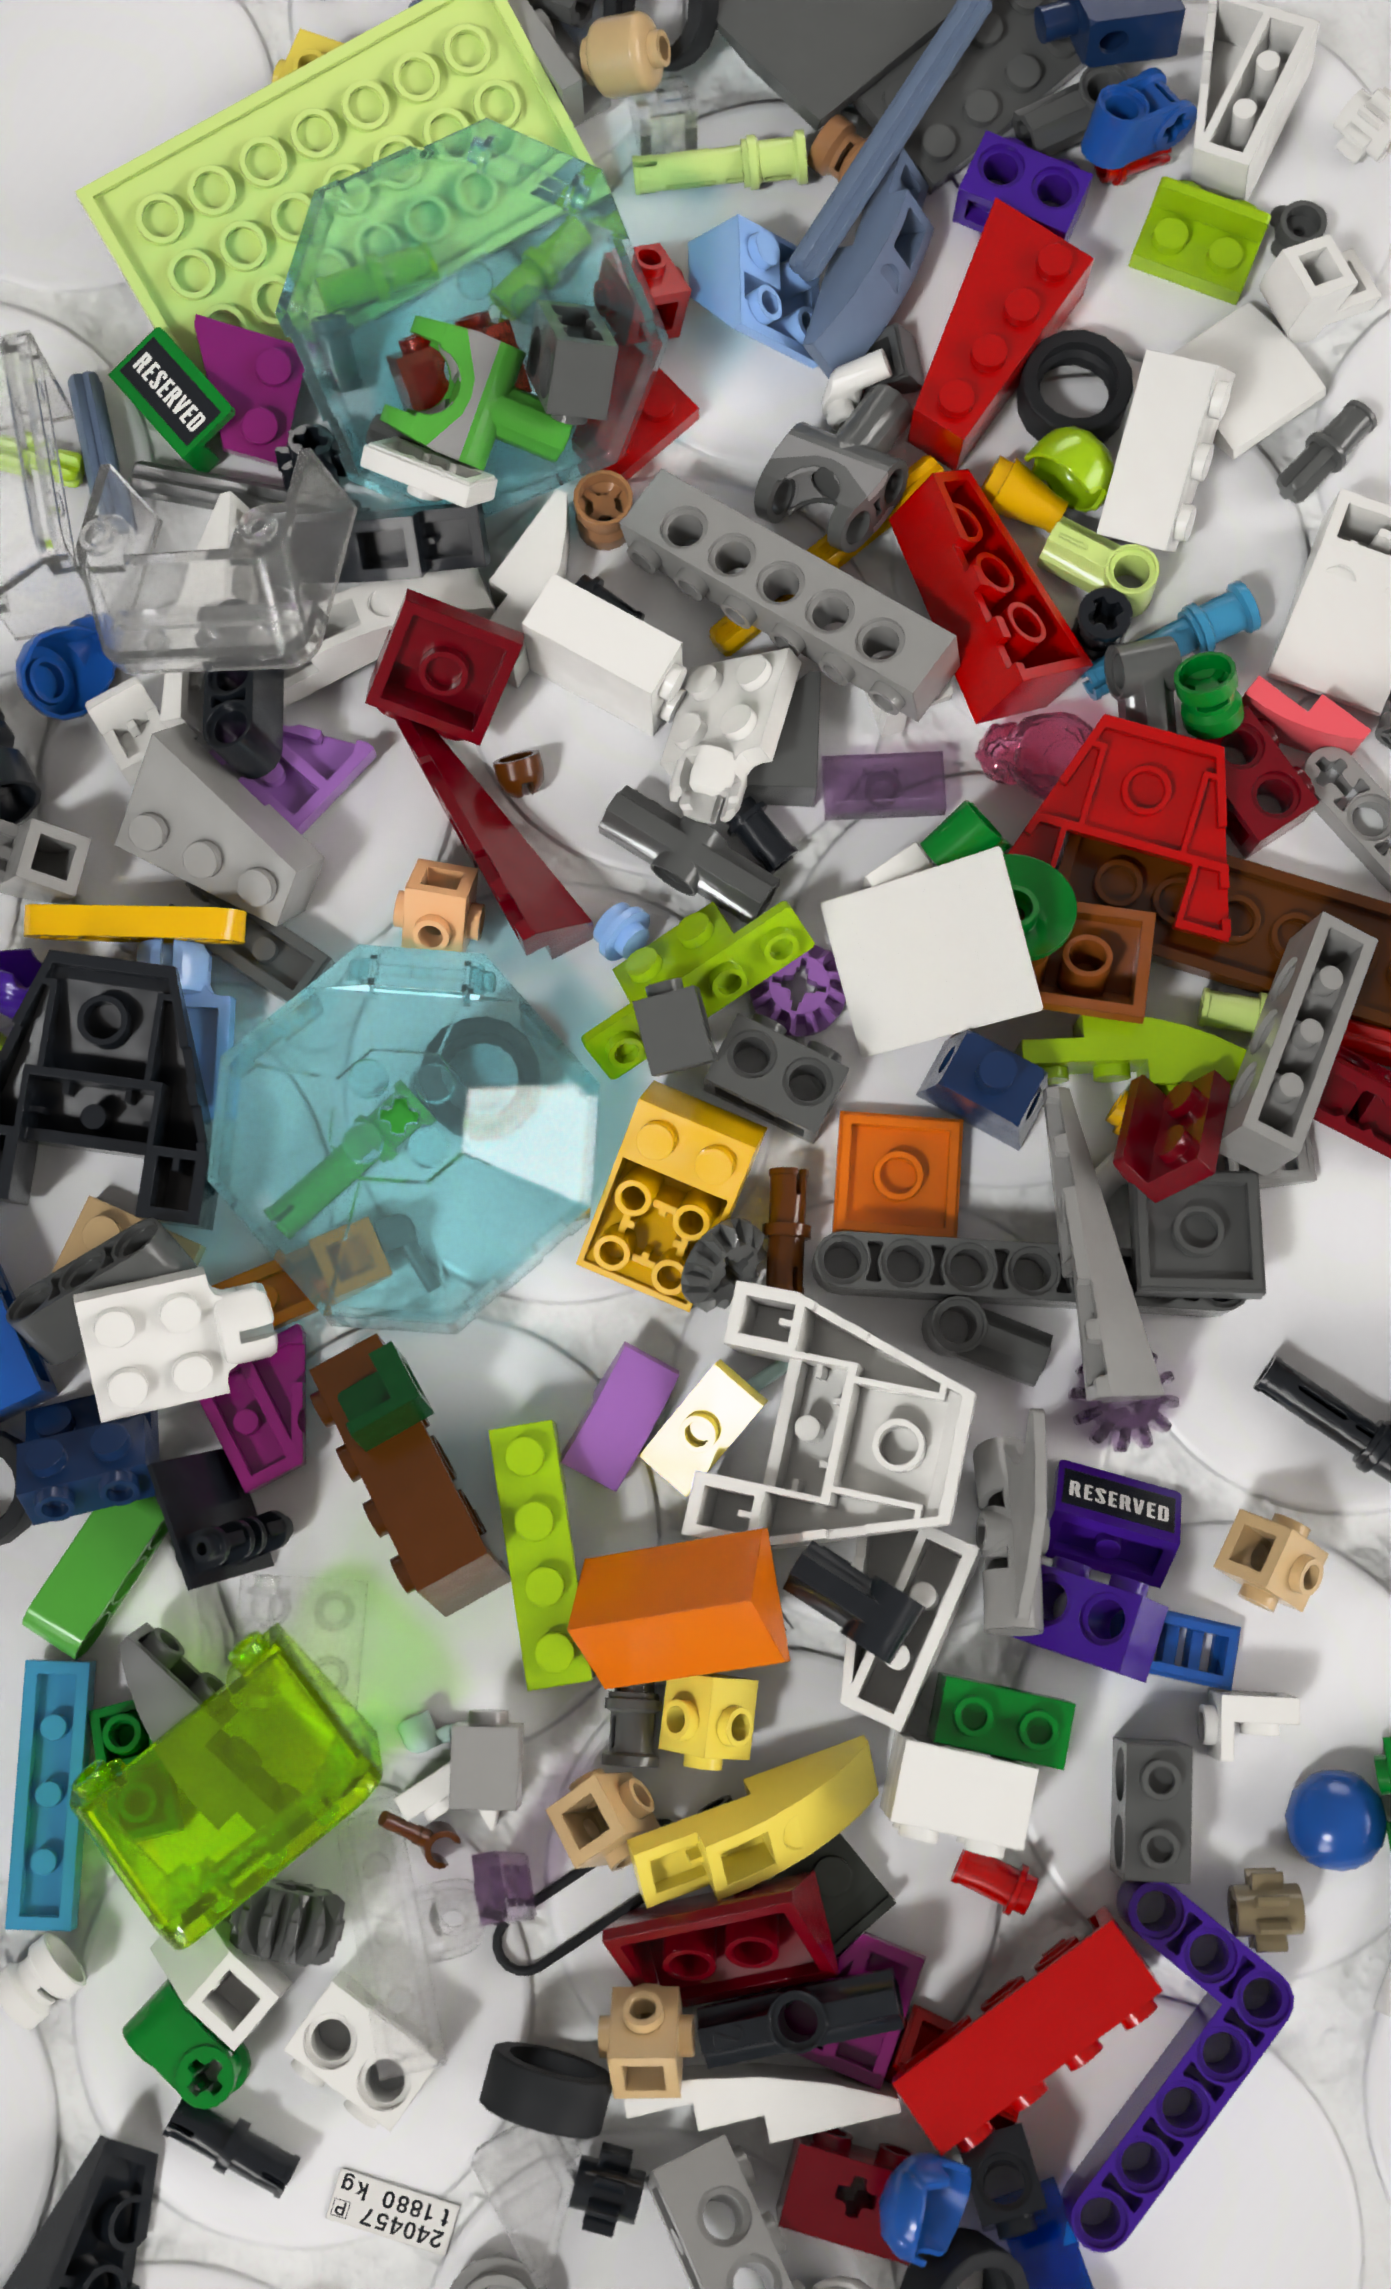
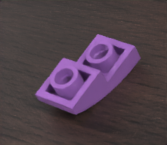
M625 1341L594 1390L593 1403L562 1451L561 1463L616 1492L655 1426L678 1380L679 1370Z

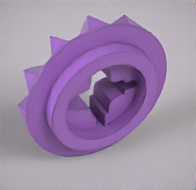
M814 945L812 949L750 989V997L756 1013L777 1021L787 1029L785 1035L794 1037L810 1036L825 1030L838 1018L846 1001L832 951L825 950L817 945ZM800 965L806 966L805 973L808 974L807 984L816 987V990L819 991L805 993L802 1002L798 1003L797 1011L791 1010L793 1000H790L791 992L788 988L781 987V983L783 980L792 981L795 973L799 972Z

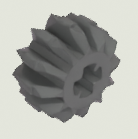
M271 1877L267 1880L261 1878L252 1879L241 1886L238 1900L233 1904L229 1922L232 1924L229 1941L244 1954L261 1957L262 1960L277 1961L284 1965L290 1963L304 1967L309 1964L320 1966L329 1962L334 1957L338 1941H341L345 1919H343L345 1902L329 1889L317 1888L313 1884H302L293 1880L285 1881Z

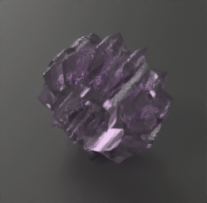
M1152 1352L1156 1364L1158 1356ZM1083 1364L1077 1367L1075 1373L1084 1381ZM1171 1371L1159 1374L1162 1386L1170 1384L1174 1380V1375ZM1076 1387L1068 1391V1398L1070 1400L1087 1402L1088 1409L1080 1411L1073 1416L1072 1419L1075 1425L1085 1424L1094 1419L1097 1424L1090 1433L1089 1441L1095 1445L1101 1444L1112 1431L1113 1450L1118 1453L1127 1451L1131 1436L1141 1449L1152 1446L1153 1437L1149 1427L1161 1433L1168 1432L1172 1427L1169 1419L1158 1410L1173 1409L1179 1406L1178 1397L1164 1395L1155 1399L1130 1402L1128 1406L1134 1409L1130 1413L1126 1407L1115 1409L1112 1403H1102L1101 1400L1087 1401L1085 1387Z

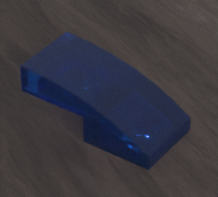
M1053 2176L1042 2180L1040 2185L1048 2207L1047 2214L1035 2217L1038 2230L1005 2240L1009 2253L1022 2265L1029 2289H1094L1079 2250L1080 2245L1070 2228L1066 2216V2208L1055 2178ZM1024 2187L992 2200L999 2204H1011L1020 2198Z

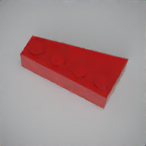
M996 197L915 404L908 443L927 455H931L935 460L952 471L958 470L1018 387L1024 366L1030 354L1043 339L1057 333L1082 298L1094 258Z
M969 469L932 473L888 519L932 622L957 636L960 667L956 671L955 677L975 724L1047 707L1093 666V663Z

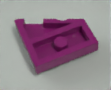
M196 314L194 329L206 377L236 411L235 416L219 431L223 451L278 467L275 448L287 447L288 431L291 430L309 348Z
M299 1323L277 1334V1353L272 1357L238 1364L229 1371L228 1384L230 1393L199 1400L246 1494H251L306 1464V1333Z
M865 1931L837 1958L838 1977L812 1983L893 1967L899 1983L904 2017L906 2019L926 1956ZM794 2000L785 2009V2020L793 2032L800 2035H809L816 2031L818 2026L817 2015L808 2003L802 2000ZM902 2029L818 2046L812 2051L797 2055L881 2090Z

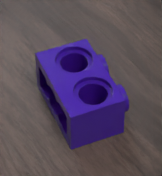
M986 130L958 188L952 221L982 233L994 200L997 197L1068 242L1084 208L1094 174L1080 169L1078 165L1070 160L1063 158L1055 159L1033 150L1014 137H1002ZM989 180H1000L1006 184L998 185ZM1043 202H1054L1058 204L1059 207H1051L1044 204Z
M1059 1556L1054 1557L1052 1567L1041 1564L1044 1632L1033 1636L1010 1637L1146 1683L1169 1607L1147 1598L1150 1586L1136 1580L1112 1573L1108 1585L1089 1579L1091 1567ZM1066 1592V1608L1062 1615L1055 1619L1053 1615L1054 1603L1062 1593ZM1123 1610L1125 1614L1124 1627L1119 1635L1111 1638L1109 1631L1110 1622L1117 1612Z

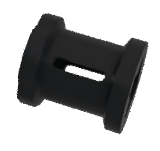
M1110 588L1095 589L1085 595L1079 605L1078 614L1071 630L1090 660L1094 661L1104 656L1108 646L1120 643L1132 621L1133 612L1131 604L1124 594ZM1094 620L1096 624L1093 625L1090 621Z

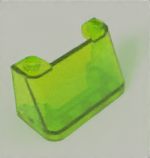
M278 1622L262 1635L259 1631H254L244 1637L228 1656V1660L232 1665L226 1675V1684L129 1764L126 1765L121 1758L114 1759L108 1763L98 1759L88 1765L71 1785L72 1791L69 1804L71 1810L154 1929L174 1950L185 1949L203 1937L363 1804L382 1779L383 1767L377 1731Z

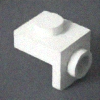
M132 677L88 700L85 704L90 717L103 735L121 773L130 787L136 783L152 733L167 729L166 726L160 723L161 714L138 677Z

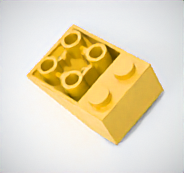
M654 1080L638 1099L576 1264L690 1312L693 1304L684 1297L681 1289V1276L685 1262L695 1244L704 1234L717 1224L731 1218L767 1127Z

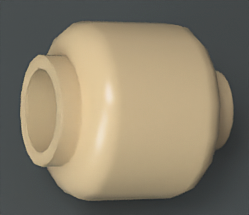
M641 11L625 12L596 19L591 24L587 37H584L580 44V63L587 83L590 86L596 87L604 97L611 99L653 92L661 83L663 70L669 66L671 60V49L667 34L663 29H657L650 16Z

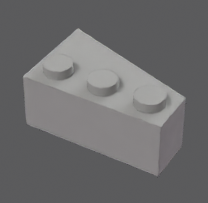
M183 723L152 733L115 845L276 927L304 912L325 857L270 804L264 806L238 781L241 776L228 764L221 765L196 741L199 736L187 724Z

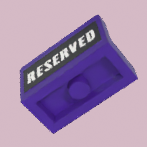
M1060 1460L1055 1472L1053 1501L1047 1514L1050 1526V1541L1048 1550L1043 1556L1053 1559L1055 1556H1059L1089 1566L1092 1570L1110 1575L1112 1573L1160 1589L1180 1546L1182 1496L1175 1490L1068 1460Z

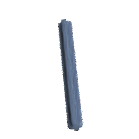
M957 0L789 258V267L801 279L810 282L821 275L992 11V0Z

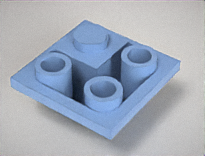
M740 214L688 242L689 287L692 290L690 295L692 299L731 328L813 369L818 367L803 347V342L819 295L820 276L809 282L801 279L797 273L791 270L789 258L797 248L796 245Z

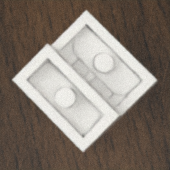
M1249 302L1171 354L1219 365L1236 374L1225 414L1220 420L1213 443L1232 459L1243 454L1326 396L1325 385L1301 352L1272 321Z

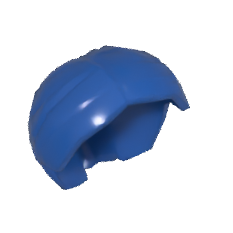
M85 614L84 617L75 619L68 625L48 629L28 640L23 645L16 659V683L29 704L42 715L62 721L85 716L88 713L85 707L86 702L107 691L115 677V670L127 655L126 640L120 632L118 622L105 615Z

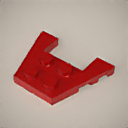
M1104 714L1007 854L1034 857L1056 868L1065 834L1071 833L1188 866V875L1172 929L1226 944L1231 936V919H1229L1228 906L1230 882L1226 849L1227 797L1225 747Z

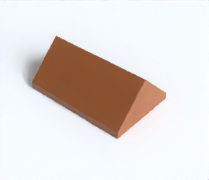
M1077 902L1076 922L1068 940L1054 953L1042 959L1031 961L1043 1009L1143 1024L1156 913Z

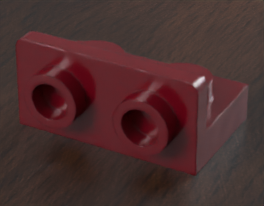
M1213 1070L1192 1082L1185 1081L1178 1084L1168 1095H1165L1145 1075L1133 1079L1130 1084L1113 1158L1115 1168L1126 1181L1134 1184L1154 1203L1214 1175L1231 1084L1216 1070Z

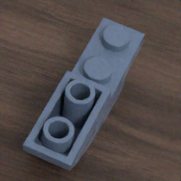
M904 147L865 205L853 245L837 248L829 261L821 283L815 308L806 330L803 347L828 379L838 366L864 356L882 334L911 287L935 230L922 211L929 185Z

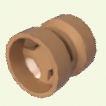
M836 114L824 125L815 138L807 157V165L821 176L832 175L839 183L868 138L864 139L858 135L854 123L843 115Z
M597 470L588 473L579 480L574 490L573 502L579 536L588 546L597 550L609 551L619 548L626 543L619 522L628 514L633 506V493L630 484L622 475L611 470ZM611 518L608 521H599L600 519Z

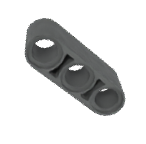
M147 1218L135 1223L31 1285L13 1301L8 1308L6 1320L48 1364L59 1365L85 1351L74 1305V1294L197 1268V1265L157 1219Z

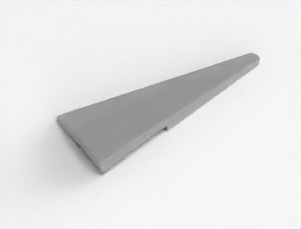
M1045 1087L1042 1092L1062 1278L1073 1277L1086 1400H1101L1102 1403L1148 1400L1164 1396V1389L1070 1089L1066 1087Z

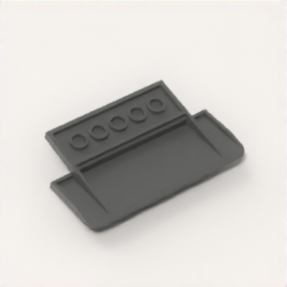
M718 0L719 8L716 23L718 32L746 65L816 132L833 116L839 114L850 104L856 108L874 129L957 0ZM992 0V11L903 146L929 185L927 192L929 195L972 161L986 130L999 136L1004 135L1013 127L1012 118L1015 111L1052 95L1086 67L1082 65L1069 37L1046 44H1041L1037 37L1034 24L1035 8L1056 2L1057 0Z

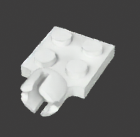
M790 647L690 668L684 687L687 693L677 708L660 761V765L672 777L669 785L670 801L678 802L681 796L679 806L684 816L698 822L715 824L723 798H726L720 820L725 823L730 821L741 807L749 772L757 765L773 761L802 664Z
M203 1266L73 1295L101 1423L230 1393L228 1384L229 1371L238 1364L272 1357L277 1353L278 1335L277 1331H274L273 1328L274 1315L271 1302L263 1285L252 1282L225 1289L211 1287L207 1281Z

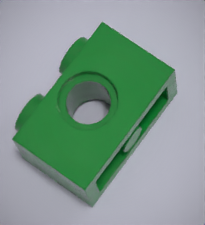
M938 1672L926 1736L932 1741L1064 1770L1076 1704L1061 1698Z

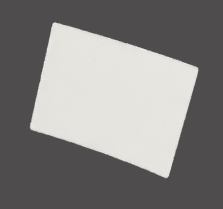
M999 846L821 903L822 914L861 1057H869L1039 1012L1043 1009L1004 856Z

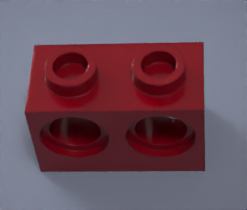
M1248 705L1244 707V719L1241 725L1232 733L1221 738L1209 740L1196 738L1224 747H1234L1242 752L1246 759V764L1236 765L1225 758L1226 833L1245 860L1302 823L1319 804V801L1314 796L1315 788L1309 776L1300 767L1291 765L1279 748V739L1273 727L1265 719H1257ZM1266 794L1275 798L1281 807V813L1272 814L1262 809L1257 801V795Z
M1340 1045L1313 1119L1391 1159V1071Z

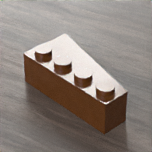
M376 1333L310 1369L309 1371L318 1388V1391L310 1395V1399L324 1425L327 1428L336 1425L345 1443L336 1448V1452L348 1476L353 1482L362 1478L371 1496L370 1500L362 1503L371 1525L380 1538L387 1534L391 1537L398 1555L391 1558L390 1563L401 1586L407 1594L416 1590L441 1614L447 1617L510 1582V1573L503 1560H499L484 1544L481 1536L487 1530L462 1489L457 1490L453 1481L457 1480V1474L436 1437L429 1435L426 1428L430 1426L427 1418L367 1452L351 1437L346 1427V1423L349 1421L337 1396L339 1392L377 1371L368 1354L385 1345V1342Z

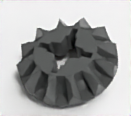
M731 1218L711 1228L698 1240L685 1262L681 1276V1289L684 1297L706 1313L716 1306L726 1309L732 1302L737 1280L749 1282L751 1279L759 1277L756 1267L767 1255L766 1250L762 1246L765 1234L744 1218ZM726 1257L728 1258V1260H727L728 1265H727V1266H726V1263L724 1262V1259H725Z

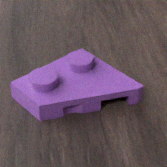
M299 724L295 726L283 725V749L281 759L276 767L267 775L258 779L241 777L238 781L264 806L270 804L303 835L377 757L374 747L368 742L357 740L356 744L324 736L321 730ZM213 748L209 751L221 765L228 764Z

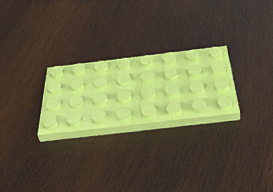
M422 0L75 192L80 204L153 328H162L206 376L194 329L196 314L309 348V356L316 352L314 342L307 341L306 333L311 331L309 320L327 315L321 303L314 276H322L363 262L362 255L373 251L378 257L419 243L420 240H427L437 266L438 278H431L390 292V299L380 303L375 297L333 312V314H344L346 324H351L354 331L601 192L605 184L508 1Z

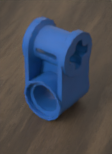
M1156 67L1149 68L1138 76L1118 84L1107 85L1100 91L1081 142V151L1085 158L1095 166L1111 170L1123 168L1130 162L1159 150H1168L1179 143L1194 125L1197 117V107L1187 99L1180 100L1166 85V75Z

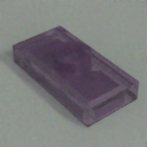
M943 751L822 756L824 821L945 815L947 808Z
M490 1851L471 1855L474 1873V1892L481 1926L516 1924L535 1920L534 1916H537L528 1856L525 1853Z

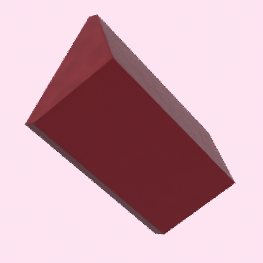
M815 1870L763 1881L720 1901H717L714 1893L710 1892L664 1902L648 1909L646 1906L628 1911L602 1931V1943L633 1987L644 1983H653L660 1986H679L682 2008L838 1977L837 1959Z

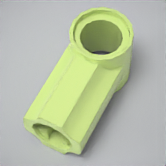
M1064 516L1056 523L1047 538L1037 563L1038 567L1088 593L1100 588H1110L1119 591L1125 595L1131 604L1132 618L1142 614L1149 607L1160 572L1159 562L1155 554L1147 547L1138 544H1125L1121 546ZM1130 575L1137 578L1142 583V586L1127 588L1119 584L1116 578Z

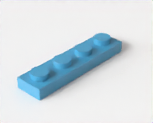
M25 1660L5 1930L71 1932L78 1927L91 1745L89 1710H93L96 1661Z

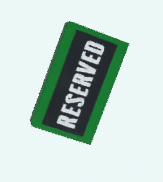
M157 327L108 376L183 460L195 470L209 473L221 460L206 443L235 416L236 411L162 328Z

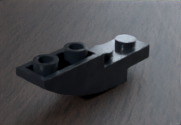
M454 503L370 511V508L366 507L256 518L251 521L263 581L286 583L389 581L423 578L427 572L486 567L491 562L482 503L468 508Z

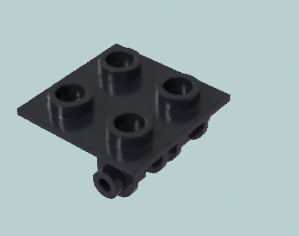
M223 1448L147 1465L155 1489V1497L161 1507L175 1550L176 1561L182 1571L188 1591L274 1566L270 1552L282 1548L288 1543L293 1534V1523L288 1516L276 1510L257 1515L251 1494L245 1493Z

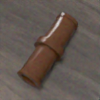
M795 1167L770 1168L769 1221L762 1224V1233L765 1234L764 1239H768L766 1286L796 1291L804 1295L805 1241L811 1240V1226L805 1224L809 1170H798Z

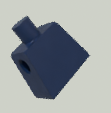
M1057 0L1056 2L1035 8L1034 24L1041 44L1069 37L1082 65L1094 68L1176 56L1186 8L1181 0Z
M966 1030L944 1042L916 1096L1019 1150L1044 1105L1042 1091L1045 1087H1048V1073L1043 1068L973 1031Z

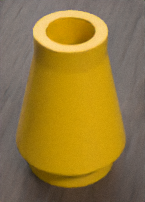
M1000 455L981 486L982 491L998 515L1039 527L1048 533H1051L1056 523L1061 520L1069 504L1067 500L1058 496L1017 457L1012 462Z

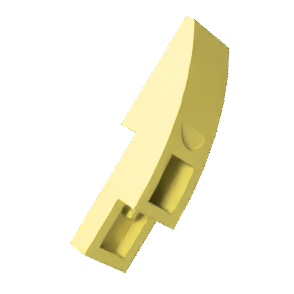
M865 1736L856 1737L743 1779L747 1796L627 1839L639 1891L647 1909L709 1885L717 1901H720L788 1869L841 1833L879 1795L869 1743Z

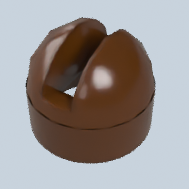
M539 750L514 753L493 762L497 781L502 790L509 796L522 798V784L525 783L533 795L540 789L544 781V767Z

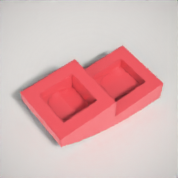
M1260 675L1242 697L1243 707L1248 705L1257 719H1265L1275 730L1279 743L1310 754L1323 747H1337L1352 755L1372 731L1324 694L1320 696L1309 711H1306Z

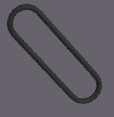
M657 1819L660 1827L674 1823L670 1819ZM595 1867L574 1869L508 1913L497 1924L492 1944L496 1960L506 1971L517 1976H531L541 1972L603 1931L604 1928L628 1911L642 1905L644 1901L641 1894L537 1963L529 1966H519L512 1963L505 1956L502 1948V1937L506 1928L512 1922Z

